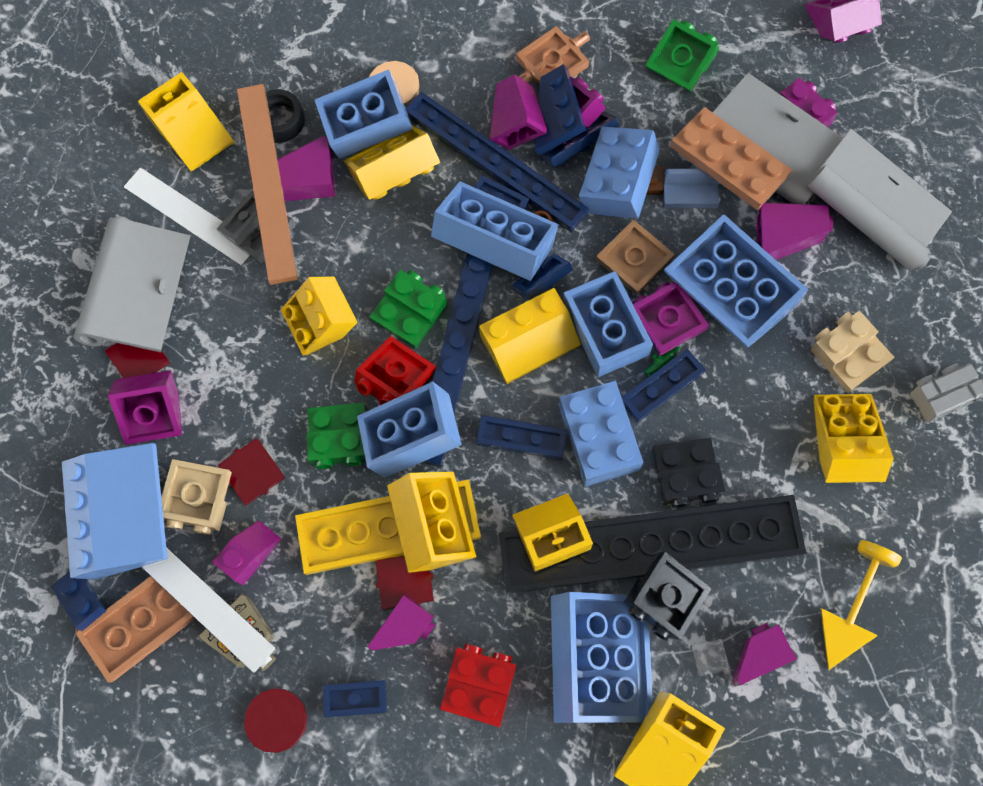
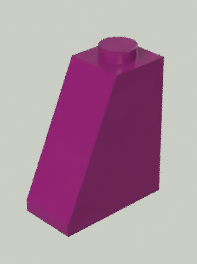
M515 74L497 83L490 140L507 150H511L546 134L547 128L534 87Z
M322 136L278 159L285 201L335 196L333 149L330 147L327 136Z
M764 203L756 214V243L775 260L822 243L827 234L831 233L833 229V217L829 216V205Z

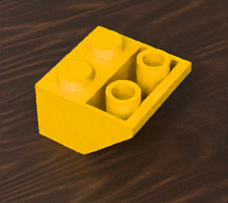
M308 277L280 309L303 356L342 339L358 323L335 277Z
M568 493L512 515L534 572L589 551L592 548L593 542L582 516Z

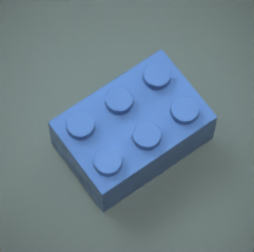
M389 69L315 99L330 147L339 159L413 130L399 89Z
M601 128L579 194L582 204L589 208L588 214L639 219L660 152V147L653 130Z
M616 271L564 292L563 303L570 314L577 336L597 377H601L650 355L653 343Z
M616 381L560 397L559 410L567 429L584 487L641 470L644 462Z
M434 382L357 416L367 468L385 478L462 445L450 396Z

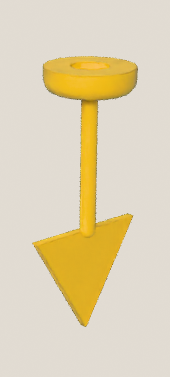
M860 540L857 550L862 556L871 560V563L847 619L845 620L820 608L828 670L878 636L855 625L854 621L878 565L881 564L894 568L900 564L902 557L895 552L875 543Z

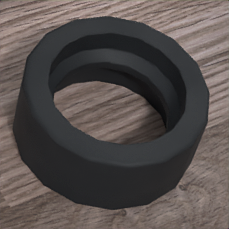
M282 89L267 91L266 96L269 110L276 106H286L292 108L294 112L293 117L286 124L272 126L274 142L281 143L294 139L302 131L305 124L304 112L298 98L290 91Z

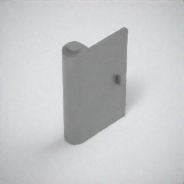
M749 73L712 112L792 169L790 176L775 191L792 204L807 205L811 201L815 193L807 187V184L842 140L840 135Z
M852 129L845 134L807 184L811 191L909 271L915 268L920 270L930 260L928 256L930 249L927 246L952 213L949 208Z
M122 216L109 219L73 336L74 339L88 346H101L103 341L107 340L161 352L191 235L130 221Z

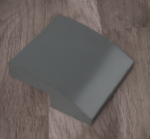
M252 190L219 225L217 230L230 242L261 264L265 257L255 196ZM287 215L291 231L296 226V223Z

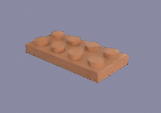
M705 107L672 139L670 144L672 149L757 211L792 172V169Z
M150 576L106 609L107 611L85 630H78L75 634L107 682L112 683L196 618Z

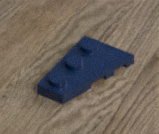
M563 64L540 78L538 103L547 130L546 134L535 138L534 151L539 156L586 131L569 71Z

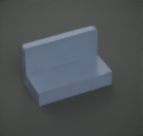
M667 169L664 176L663 209L718 208L719 182L701 169Z

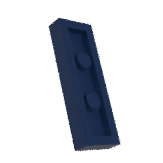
M603 111L589 128L586 127V131L540 155L541 160L552 167L563 165L567 162L568 158L578 152L585 151L589 148L590 144L597 141L602 127H619L617 118Z
M687 348L621 397L624 407L636 422L639 423L702 376L706 369Z
M481 415L476 444L483 447L562 460L567 429Z

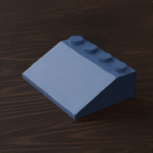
M724 214L664 269V272L746 348H749L779 323L802 301L808 291V288Z
M149 443L88 453L62 462L70 578L98 580L168 559L156 444Z
M566 592L551 596L554 723H634L644 721L653 704L649 622L646 620L643 623L639 622L628 614L630 608L623 603L628 595Z

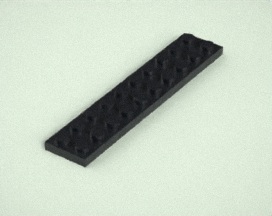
M794 495L586 521L584 523L593 542L591 550L534 572L518 530L499 533L506 594L642 577L647 574L660 552H666L688 570L796 557L807 554Z

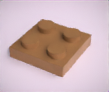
M633 220L596 256V261L609 273L616 271L621 283L637 296L674 259L675 254Z

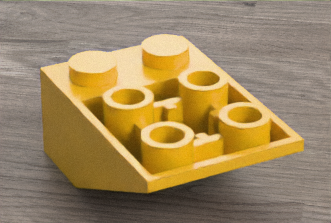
M180 72L138 100L148 119L191 172L234 143L232 137L183 72Z
M872 394L814 395L819 459L825 482H886L894 457Z
M660 691L613 776L629 786H688L710 758L725 728L671 693Z

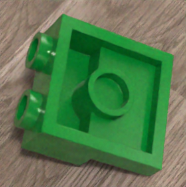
M673 19L645 66L650 71L691 93L703 72L707 71L717 55L719 44L717 39L711 34L704 32L702 35L695 31V27L685 20L678 22Z
M400 269L384 290V298L369 318L376 325L416 349L446 309L447 301L444 297L445 293L441 288L434 284L428 287L421 283L422 278L414 271L409 270L405 273Z
M364 402L307 408L309 431L307 433L308 461L312 466H316L317 469H330L333 467V464L345 463L346 466H358L362 464V461H366L357 418L358 415L366 412Z

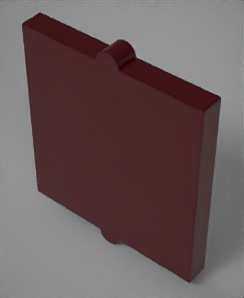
M115 343L105 350L123 378L156 373L170 364L162 350L157 352Z
M258 438L241 449H235L233 455L218 464L219 468L232 472L229 483L245 506L262 494L267 495L269 489L285 479V476Z
M405 556L376 561L378 577L376 587L379 588L382 610L395 608L405 594L419 604L434 602L431 582L434 576L430 573V570L408 573Z

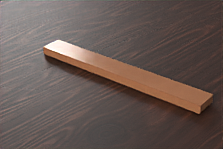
M263 84L237 89L268 281L270 285L298 280L266 90Z

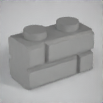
M958 363L942 370V376L934 379L931 374L916 382L918 387L911 392L910 396L916 406L919 407V411L926 422H932L983 398V382L978 378L979 375L972 364L969 363L959 367Z

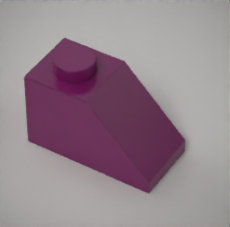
M257 521L233 537L212 563L235 582L244 586L282 538L261 521Z
M405 594L367 647L373 651L413 644L420 637L426 640L435 627V624L431 622L435 615Z
M767 622L751 630L753 636L744 641L732 679L734 687L745 684L797 660L779 624L770 628Z

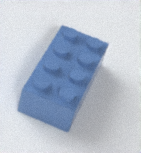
M459 181L436 209L431 237L531 281L552 250L559 224Z

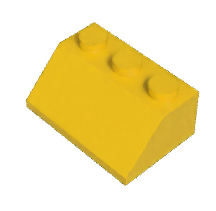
M412 125L413 130L375 144L343 161L365 197L369 200L372 198L373 200L380 199L388 193L387 190L395 186L402 187L411 181L410 178L418 174H427L434 169L435 165L440 163L426 132Z
M555 288L479 326L480 338L506 384L581 346L570 314Z
M454 472L408 473L387 485L408 573L433 570L476 557Z

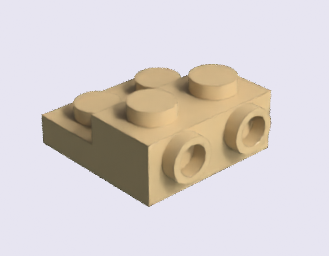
M860 310L854 315L850 312L844 314L836 321L838 327L832 331L828 327L822 330L814 338L817 342L811 348V352L847 393L851 392L895 358L876 337L879 331Z
M172 459L161 496L164 526L182 530L183 525L193 526V532L203 535H210L211 530L220 531L227 505L224 499L232 472L227 469Z

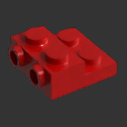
M390 336L356 369L354 383L362 395L369 396L371 394L382 405L420 388L434 374L436 366Z
M465 644L464 649L456 648L440 710L500 727L517 665L511 663L512 657L494 652L493 658L481 654L482 648L470 644Z

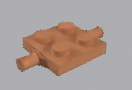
M557 26L516 53V61L525 69V72L518 77H521L527 83L532 80L540 86V78L563 64L568 69L572 78L589 67V60L581 53L579 48L590 41L588 33L586 34V31H583L572 39L564 35Z

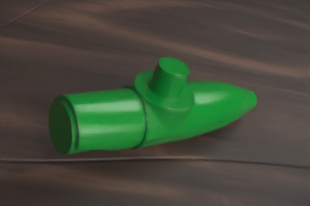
M675 347L659 357L656 354L653 355L651 358L654 362L644 370L645 376L647 378L674 359L680 350L679 347Z

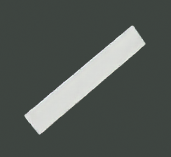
M139 168L125 184L124 188L238 264L242 265L249 257L248 254L218 232L217 228L223 221L144 169Z
M168 548V559L142 566L146 572L253 673L257 671L275 650L273 645Z

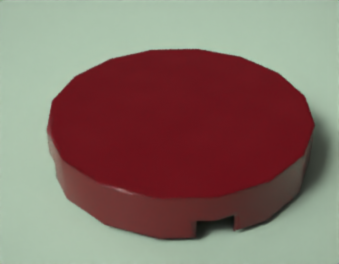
M273 688L261 692L251 701L245 712L244 727L248 739L255 747L264 752L280 753L291 749L297 744L306 731L308 716L304 703L297 695L286 689Z

